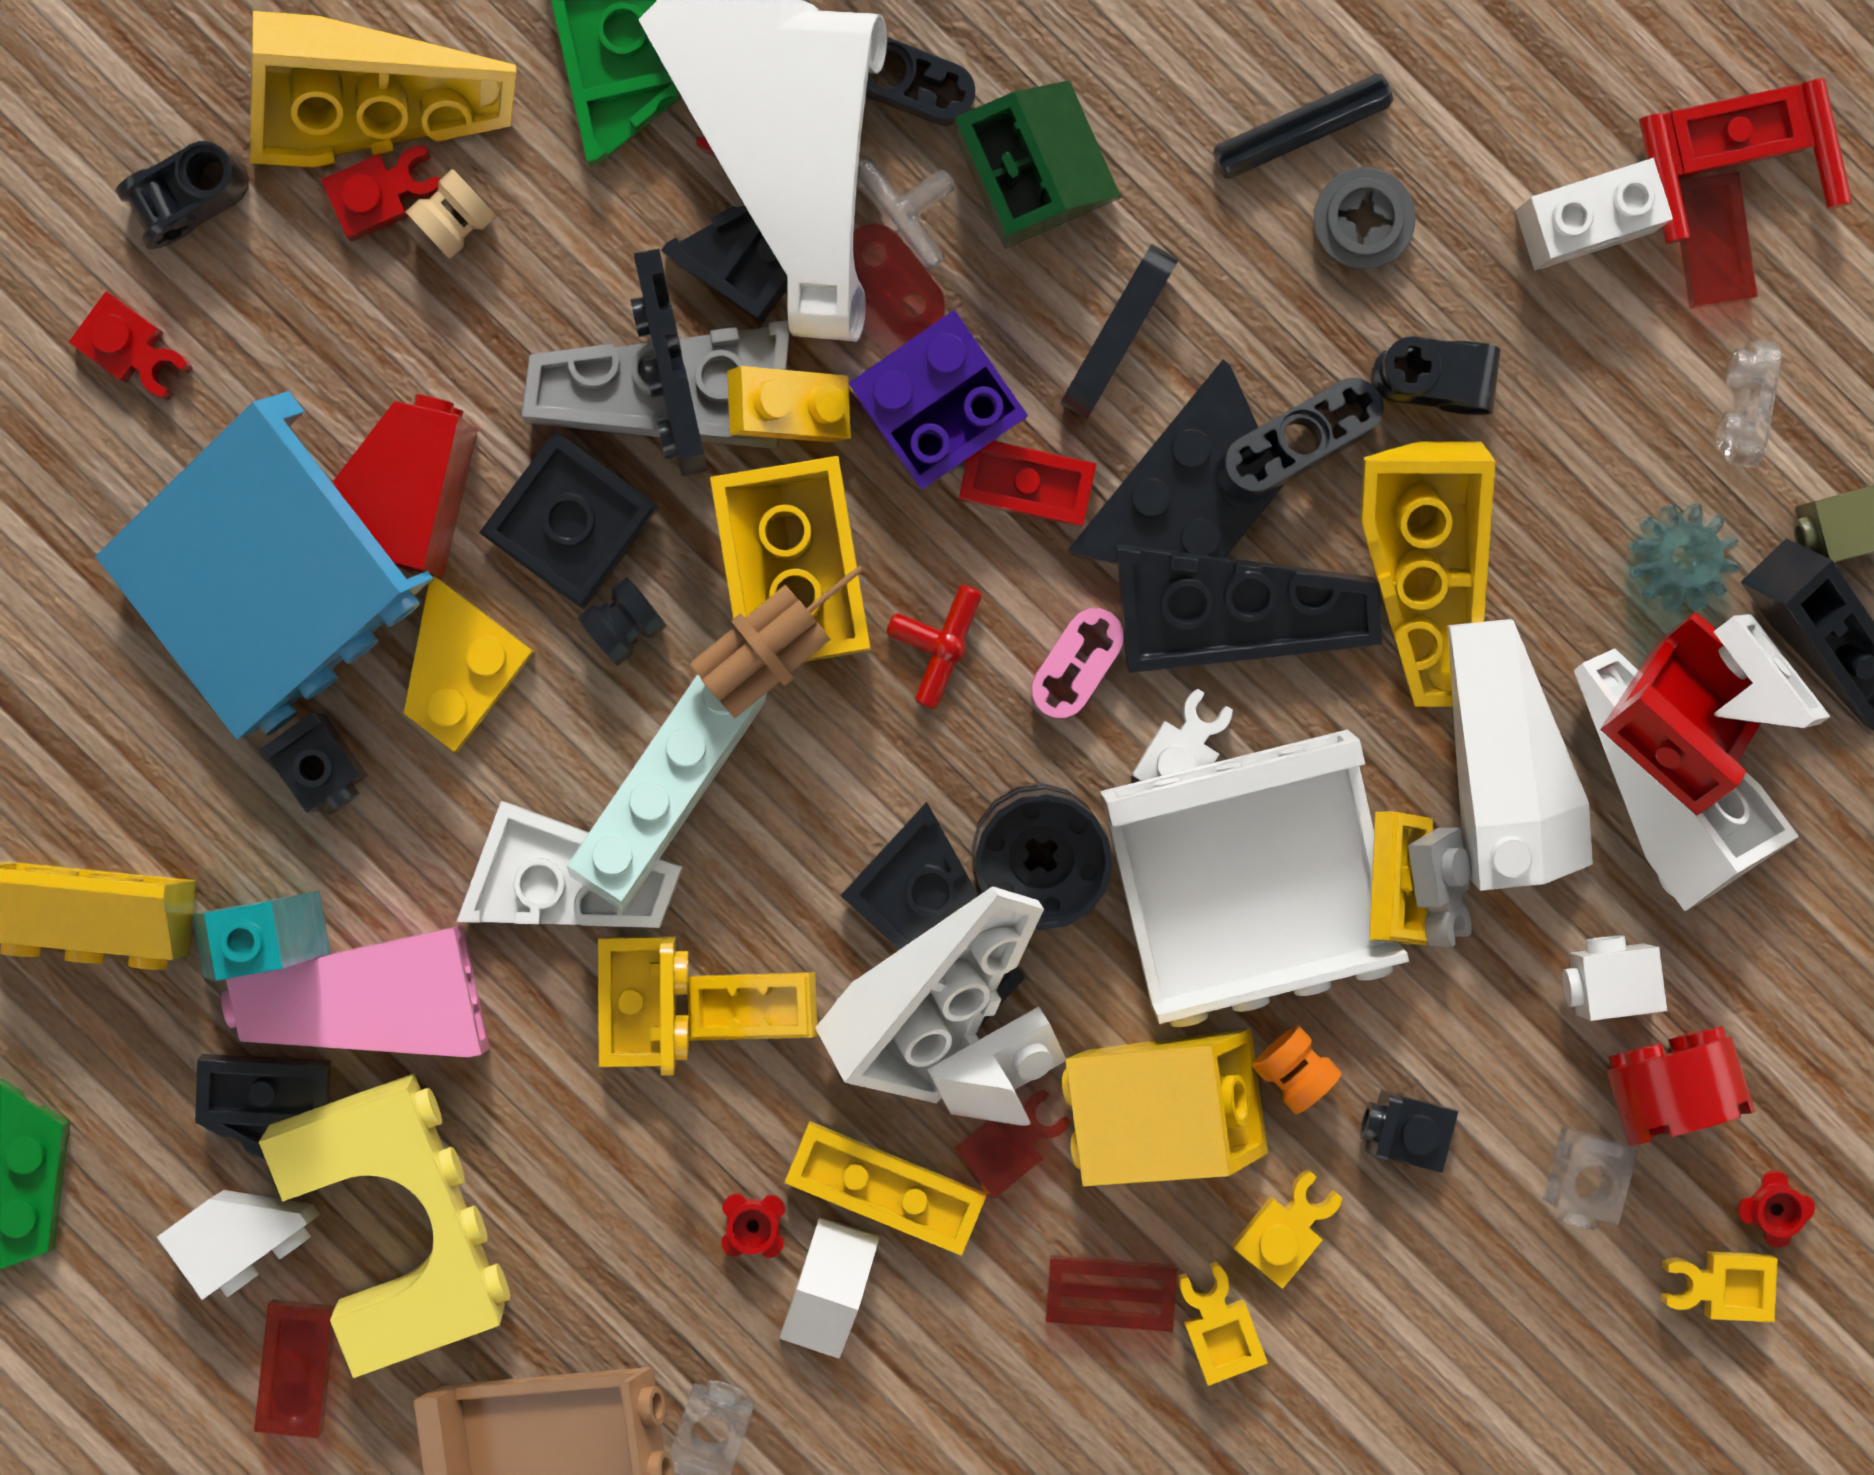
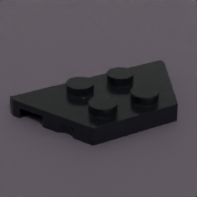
M1223 359L1070 546L1068 551L1072 555L1117 564L1116 544L1225 558L1284 484L1256 500L1241 501L1228 495L1218 481L1217 465L1221 456L1236 440L1259 428L1229 363ZM1268 450L1262 457L1251 463L1242 461L1236 468L1237 472L1242 477L1248 474H1252L1255 477L1273 458Z

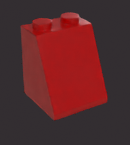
M416 394L413 405L399 401L392 403L332 483L397 567L421 573L428 570L431 575L444 578L478 430L463 419L464 411L453 408L454 403L431 396Z

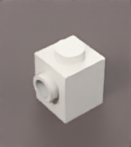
M1606 936L1587 939V951L1568 953L1570 968L1563 969L1562 985L1566 1003L1569 1007L1576 1008L1577 1016L1594 1021L1667 1011L1659 947L1644 943L1626 945L1625 936Z

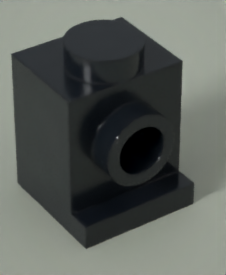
M310 713L259 750L264 758L269 760L306 813L318 812L322 808L328 816L337 812L360 795L354 785L368 776L324 713ZM314 755L319 757L325 766L323 775L315 781L309 779L304 772L306 760Z

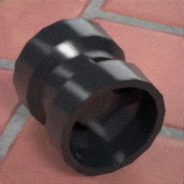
M628 577L612 589L611 599L613 603L611 605L607 602L602 606L592 605L577 617L586 631L616 666H619L633 655L634 645L639 642L636 638L641 634L643 637L653 638L667 627V624Z

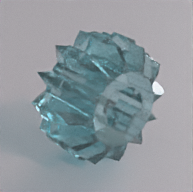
M1694 503L1687 506L1683 515L1674 504L1662 507L1660 512L1661 522L1651 517L1643 519L1639 523V527L1649 541L1634 540L1629 542L1628 545L1629 552L1634 555L1644 556V563L1629 569L1630 577L1639 578L1648 575L1651 579L1643 588L1642 596L1647 600L1654 599L1664 591V608L1669 611L1678 610L1683 604L1684 599L1692 610H1698L1706 607V593L1714 597L1724 596L1728 589L1718 574L1731 575L1737 573L1739 569V564L1733 560L1725 559L1723 551L1737 547L1739 540L1734 536L1719 540L1716 535L1723 528L1725 518L1721 515H1715L1703 523L1704 513L1702 505ZM1687 545L1689 548L1684 554L1693 553V566L1679 570L1677 567L1682 564V561H1673V549Z

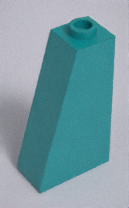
M320 891L192 914L202 975L214 981L284 969L331 953Z

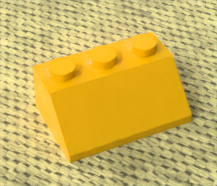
M838 456L710 477L733 619L740 613L747 617L784 585L808 608L857 567ZM858 574L811 613L831 640L805 662L871 651Z
M9 861L0 862V954L18 957H40L41 947L65 949L64 960L70 962L100 964L104 963L106 953L129 956L128 967L167 970L168 960L189 956L197 880Z

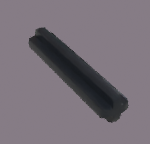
M1374 74L1218 144L1213 151L1218 170L1224 178H1233L1387 109L1394 101L1389 83L1382 74Z

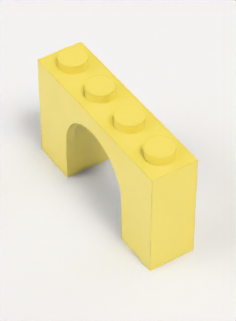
M415 1073L271 1124L259 1141L282 1202L351 1177L378 1176L395 1181L410 1190L420 1200L430 1218L433 1230V1249L416 1269L394 1280L341 1298L336 1304L330 1322L353 1378L500 1326L505 1307L504 1302L510 1300L509 1287L498 1263L489 1265L481 1245L487 1242V1232L482 1216L475 1205L467 1208L458 1186L465 1182L459 1157L453 1147L444 1149L435 1127L442 1124L436 1098L430 1088L421 1090Z

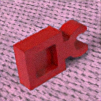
M414 146L407 149L399 157L397 165L390 169L387 168L381 155L376 154L321 179L344 233L351 242L408 217L409 215L406 213L407 210L402 199L410 195L421 199H428L438 191V181L440 180L438 176L430 178L425 182L413 180L412 173L415 166L431 158L425 146Z
M105 291L68 342L125 383H127L137 369L143 386L150 393L167 400L172 397L173 393L168 388L162 386L158 380V373L161 367L166 364H174L187 373L193 368L189 360L178 352L168 348L155 349L153 346L161 337L163 331L107 291Z

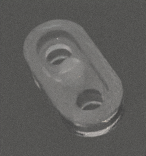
M1750 338L1743 350L1735 349L1731 355L1727 370L1728 387H1734L1731 411L1724 412L1722 415L1716 441L1717 448L1725 450V458L1728 464L1756 468L1763 458L1769 437L1780 370L1781 350L1778 342Z

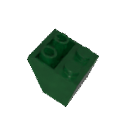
M1070 80L1014 91L954 117V137L1004 249L1121 198Z

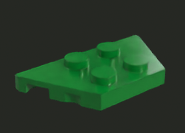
M551 0L589 167L602 163L682 98L638 20L657 0Z
M3 1078L0 1079V1270L55 1249L70 1126L68 1120L45 1105L38 1106L29 1101L22 1090Z

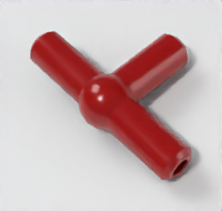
M964 584L959 586L942 630L899 613L893 614L886 630L889 637L932 654L915 696L916 703L930 709L938 708L955 664L965 655V638L983 596L981 591Z

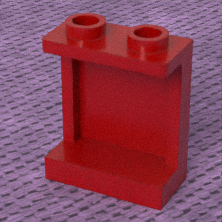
M1692 613L1656 642L1600 730L1692 813L1698 816L1738 787L1747 772L1738 762L1761 722L1714 716L1716 711L1753 683L1749 677H1746L1744 680L1740 679L1728 668L1719 654V649L1724 645L1715 635L1714 631L1716 629L1700 614Z

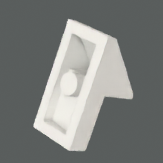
M1751 614L1733 616L1714 631L1715 635L1724 645L1719 649V654L1725 664L1737 677L1743 680L1749 677L1753 683L1716 711L1714 716L1800 728L1819 725L1830 717Z
M1037 1007L927 1070L951 1115L1025 1126L1030 1125L1031 1122L1015 1089L1031 1080L1044 1076L1049 1070L1065 1062L1066 1058L1049 1021L1040 1007Z

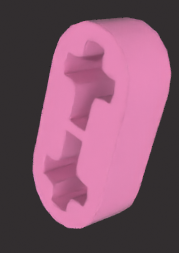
M1089 608L1078 613L1070 621L1035 674L1031 684L1032 700L1035 707L1042 714L1051 718H1067L1077 714L1086 704L1119 654L1124 642V631L1120 621L1111 612L1101 608ZM1098 620L1103 621L1108 626L1104 636L1112 642L1110 648L1107 651L1096 648L1091 652L1085 663L1075 658L1084 642L1083 636L1077 632L1079 626L1083 623L1086 626L1092 627ZM1069 664L1079 670L1070 685L1071 691L1077 695L1076 699L1072 704L1061 701L1054 708L1046 702L1049 691L1042 686L1043 681L1047 676L1057 680L1063 675Z

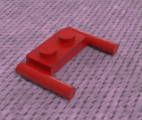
M1825 78L1679 109L1668 113H1656L1639 119L1647 160L1654 158L1673 220L1662 227L1666 244L1677 243L1691 238L1678 178L1794 154L1811 147L1814 150L1826 209H1835L1852 203Z

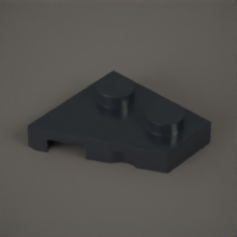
M745 205L739 207L732 206L712 217L713 224L682 241H679L676 237L663 246L661 252L666 258L761 324H763L788 289L787 274Z
M202 1054L197 1059L195 1123L221 1137L237 1139L245 1150L266 1161L259 1141L269 1125L329 1104L331 1060Z

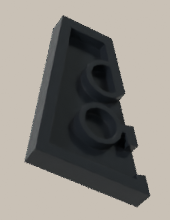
M660 249L634 253L643 296L630 299L638 337L647 335L652 337L656 357L643 360L651 397L665 396L669 419L657 421L665 459L678 457L682 477L706 472L704 451L682 358L674 313L669 299Z

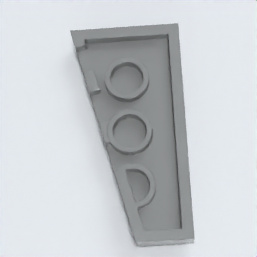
M788 320L768 323L769 327L741 331H737V327L711 330V335L679 339L702 442L778 449L779 438L730 435L727 370L739 366L787 370L791 336ZM652 338L647 339V343L621 347L606 344L529 355L522 410L524 423L660 437L657 421L669 419L665 396L652 398L643 360L656 357Z

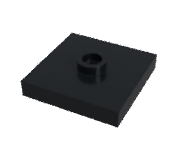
M554 430L479 533L585 610L660 507Z

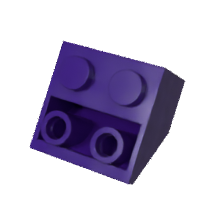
M955 310L848 383L849 393L883 442L921 490H924L1028 417L1021 404Z

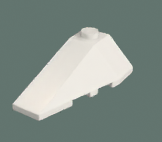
M1616 649L1590 659L1574 670L1645 857L1658 874L1662 887L1677 900L1684 911L1714 895L1799 837L1762 786L1747 772L1737 788L1696 816L1600 730L1638 670Z
M992 886L853 981L815 1027L843 1081L853 1085L937 1104L942 1097L927 1069L979 1040L976 1033L984 1016H994L1001 1002V998L996 990L1003 975L1018 966L1044 908L1036 899Z

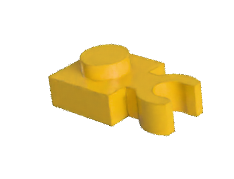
M1309 1169L1302 1171L1294 1179L1291 1186L1292 1199L1286 1207L1270 1196L1231 1244L1233 1249L1282 1289L1323 1241L1310 1226L1315 1220H1322L1332 1216L1339 1209L1342 1202V1197L1334 1190L1321 1203L1312 1204L1308 1202L1306 1191L1317 1178Z
M1707 1251L1706 1270L1698 1269L1695 1265L1682 1258H1667L1662 1261V1268L1669 1273H1684L1687 1283L1684 1290L1678 1294L1661 1293L1660 1301L1670 1308L1687 1310L1696 1306L1701 1300H1705L1704 1315L1710 1319L1775 1322L1778 1258L1771 1254Z
M1217 1261L1209 1264L1215 1282L1212 1289L1208 1292L1199 1293L1194 1291L1186 1273L1178 1276L1179 1289L1188 1304L1199 1309L1200 1315L1183 1322L1208 1386L1268 1364L1244 1300L1241 1299L1228 1305L1225 1303L1224 1299L1228 1294L1229 1281L1225 1271Z

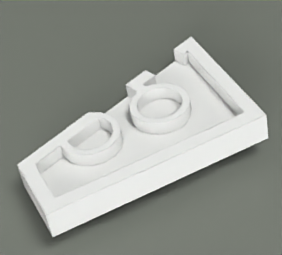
M502 801L494 818L457 922L660 928L683 866L660 858L623 912L569 875L567 864L589 832Z

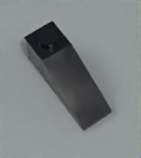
M1786 538L1741 581V584L1770 625L1863 725L1874 730V621L1831 559Z

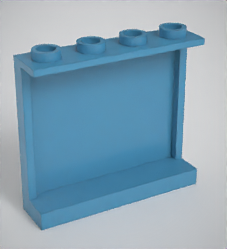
M289 391L252 402L95 556L236 740L259 729H262L265 735L268 736L290 722L298 714L292 705L302 696L309 700L328 688L338 678L332 669L342 660L349 664L373 648L379 641L373 632L384 622L388 627H391L412 613L420 605V602L414 595L433 579L428 570L409 579L404 577L289 428L305 412Z

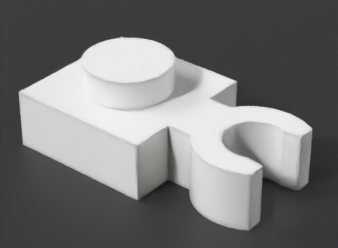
M1199 689L1194 690L1183 703L1182 716L1184 723L1180 730L1163 721L1131 776L1139 781L1214 763L1219 753L1204 745L1209 735L1217 734L1228 726L1232 718L1233 709L1224 706L1213 722H1203L1197 716L1196 707L1202 700L1204 692Z

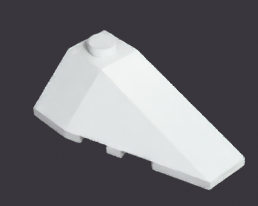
M1506 619L1447 625L1461 830L1464 849L1467 850L1471 859V875L1469 880L1480 891L1542 885L1593 865L1589 801L1514 621Z

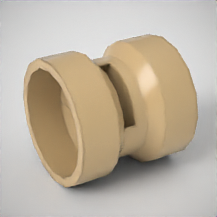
M453 169L438 181V191L430 199H419L406 211L410 218L449 259H452L464 247V238L473 229L483 230L497 217ZM444 199L466 221L463 225L441 204Z

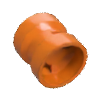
M1298 1024L1276 1038L1252 1064V1067L1264 1081L1275 1082L1282 1090V1101L1295 1115L1302 1113L1323 1097L1335 1085L1342 1074L1328 1057H1319L1312 1049V1039Z

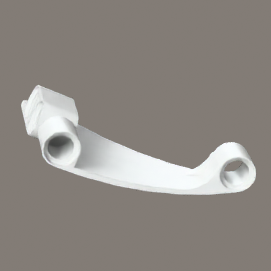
M657 0L638 20L728 178L788 276V325L792 336L857 342L864 327L866 298L864 289L855 271L853 258L856 185L868 73L878 74L884 65L886 56L887 30L883 16L869 13L819 11L814 5L802 0Z

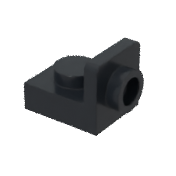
M1381 1089L1378 1102H1369L1365 1109L1360 1128V1139L1367 1140L1365 1151L1373 1158L1384 1161L1391 1159L1443 1173L1459 1111L1454 1108Z

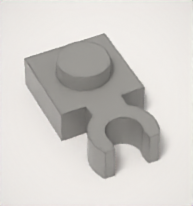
M1437 828L1409 844L1408 850L1417 907H1427L1428 909L1425 921V934L1429 946L1453 947L1456 945L1455 936L1468 937L1471 935L1470 914L1462 901V893L1470 889L1471 859L1467 850L1464 849L1461 828Z

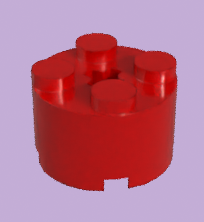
M1723 1026L1707 1030L1702 1029L1670 1038L1668 1043L1671 1051L1667 1053L1664 1052L1662 1043L1608 1056L1611 1069L1606 1070V1074L1629 1146L1653 1142L1651 1137L1666 1133V1135L1674 1137L1741 1118V1114L1755 1112L1732 1036L1726 1037Z

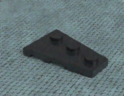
M926 801L840 896L900 950L979 895ZM1018 966L1005 973L996 990L1001 998L999 1006L1025 979ZM984 1016L981 1026L990 1016Z

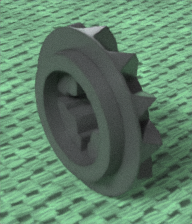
M1369 167L1350 169L1334 177L1320 193L1313 210L1315 238L1320 241L1323 248L1327 251L1329 259L1337 260L1349 266L1352 270L1381 268L1397 258L1408 246L1416 221L1415 207L1404 185L1393 175L1380 169ZM1366 194L1370 195L1368 205L1371 206V216L1380 219L1381 223L1390 224V226L1382 224L1381 227H1371L1361 240V244H1358L1356 224L1346 221V217L1338 216V214L1355 213L1365 200Z

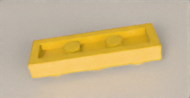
M811 1121L807 1125L784 1182L792 1187L961 1256L986 1199V1193Z

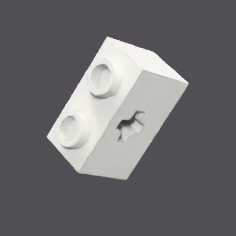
M1654 158L1532 196L1515 211L1534 271L1652 234L1673 220Z

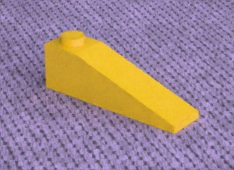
M253 11L250 163L319 167L336 163L337 155L371 149L373 155L394 151V143L423 137H430L434 141L439 142L510 127L516 65L321 16Z
M1417 441L1364 457L1360 521L1415 707H1453L1447 625L1484 622L1496 461L1482 441Z

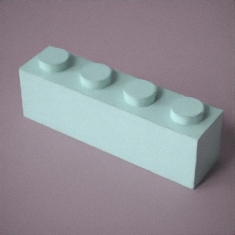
M697 674L567 864L570 877L624 912L765 704L767 693L734 719Z

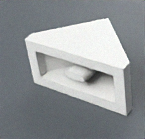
M819 1216L779 1339L840 1358L859 1310L880 1238L879 1235Z

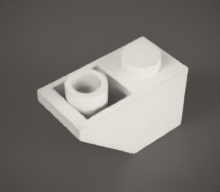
M223 1190L161 1233L157 1238L202 1300L219 1287L225 1296L229 1297L259 1275L252 1265L255 1261L271 1250L280 1260L308 1240L311 1235L304 1226L320 1215V1213L310 1203L291 1200L282 1202V1199Z

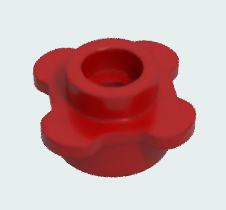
M1773 1170L1766 1172L1762 1176L1761 1186L1751 1197H1745L1740 1200L1737 1212L1743 1222L1755 1224L1764 1233V1239L1767 1244L1779 1248L1788 1245L1791 1241V1236L1797 1234L1804 1227L1806 1221L1813 1217L1815 1204L1808 1195L1800 1194L1788 1185V1178L1784 1173ZM1775 1203H1779L1782 1208L1781 1212L1777 1215H1773L1771 1212V1206Z
M740 1193L729 1195L722 1205V1211L727 1216V1233L721 1239V1246L724 1252L732 1257H738L742 1253L750 1255L761 1253L766 1258H773L780 1254L784 1247V1239L779 1234V1219L785 1213L783 1200L774 1194H769L763 1199H746ZM750 1220L758 1221L759 1229L757 1231H750L748 1229L747 1223Z

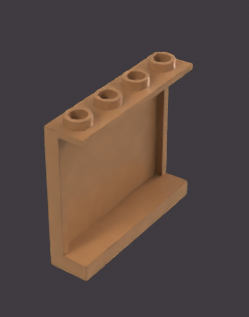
M653 1367L444 1384L413 1400L424 1475H674L673 1460L670 1453L664 1451L661 1424L665 1416V1401L660 1387L655 1386Z

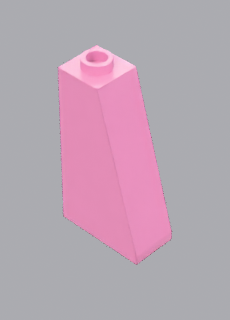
M463 925L327 954L284 969L226 979L228 990L222 991L221 994L225 1021L230 1029L237 1028L238 1038L241 1042L454 1057L478 1056L490 1049Z

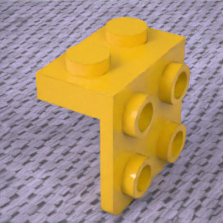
M676 936L598 938L599 1067L661 1066V1076H673L675 1074L676 1060H688L689 1016L676 1015V995H685L688 989V951H676Z

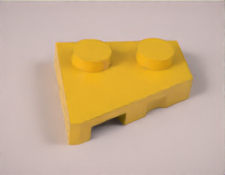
M434 576L428 584L404 714L453 752H458L535 651L441 579Z

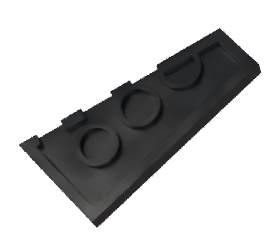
M1116 544L1126 666L1129 673L1382 645L1379 584L1374 577Z

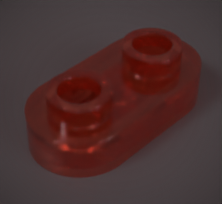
M868 224L853 232L855 271L864 289L866 301L895 336L910 341L944 317L945 299L941 289L894 230L880 224ZM871 245H878L885 250L887 257L881 265L870 266L862 259L863 251ZM910 295L921 297L926 304L924 312L915 317L906 315L901 308V303L906 297Z

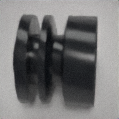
M1045 783L1016 786L994 799L978 820L972 842L976 876L983 893L993 886L1038 900L1044 910L1035 927L1037 930L1066 927L1090 913L1106 892L1113 866L1109 839L1088 804L1068 789ZM1032 838L1041 844L1049 839L1053 840L1054 842L1049 847L1053 859L1046 865L1038 859L1030 864L1026 863L1025 860H1027L1029 852L1025 844Z

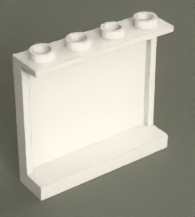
M1348 729L1100 791L1151 1008L1159 1024L1170 1022L1173 1027L1191 1026L1208 1018L1207 1012L1230 1006H1232L1234 1011L1238 1012L1255 1010L1267 1005L1270 1002V996L1294 991V994L1297 996L1314 995L1330 989L1332 986L1331 981L1354 975L1357 980H1374L1391 974L1394 965L1409 962L1408 953L1399 943L1369 940L1374 829L1360 771V766L1365 765L1360 739Z

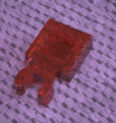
M1046 1090L1029 1095L1022 1103L1031 1122L1030 1125L1022 1126L986 1120L951 1149L990 1200L998 1197L1043 1160V1157L1032 1145L1036 1140L1057 1137L1069 1126L1070 1120L1066 1116L1055 1120L1050 1126H1044L1038 1122L1035 1114L1036 1108L1050 1096Z

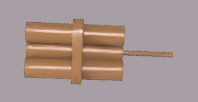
M860 565L808 608L784 585L747 617L740 613L731 620L734 627L689 663L690 666L735 719L779 682L784 686L794 679L791 672L831 640L811 613L862 572L863 569Z

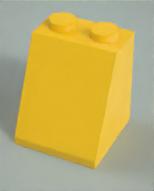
M1251 1028L1089 1049L1065 1059L1066 1069L1062 1076V1090L1066 1103L1072 1106L1075 1132L1071 1138V1156L1075 1167L1081 1170L1083 1187L1225 1177L1234 1174L1268 1154L1258 1073L1252 1067L1256 1059Z

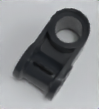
M198 141L189 144L184 149L156 165L144 168L130 175L116 187L115 191L122 202L130 203L145 230L142 240L147 249H157L180 240L193 231L196 226L235 206L243 199L248 189L249 177L246 167L237 157L212 142ZM222 161L224 174L221 182L215 188L203 190L200 183L203 169L209 163Z
M1418 336L1404 337L1394 342L1390 348L1381 352L1375 359L1371 370L1372 383L1383 398L1395 403L1435 407L1442 411L1464 415L1493 414L1501 349L1497 346L1480 342L1443 341ZM1403 357L1407 358V367L1417 371V376L1409 382H1404V371L1394 369V364Z

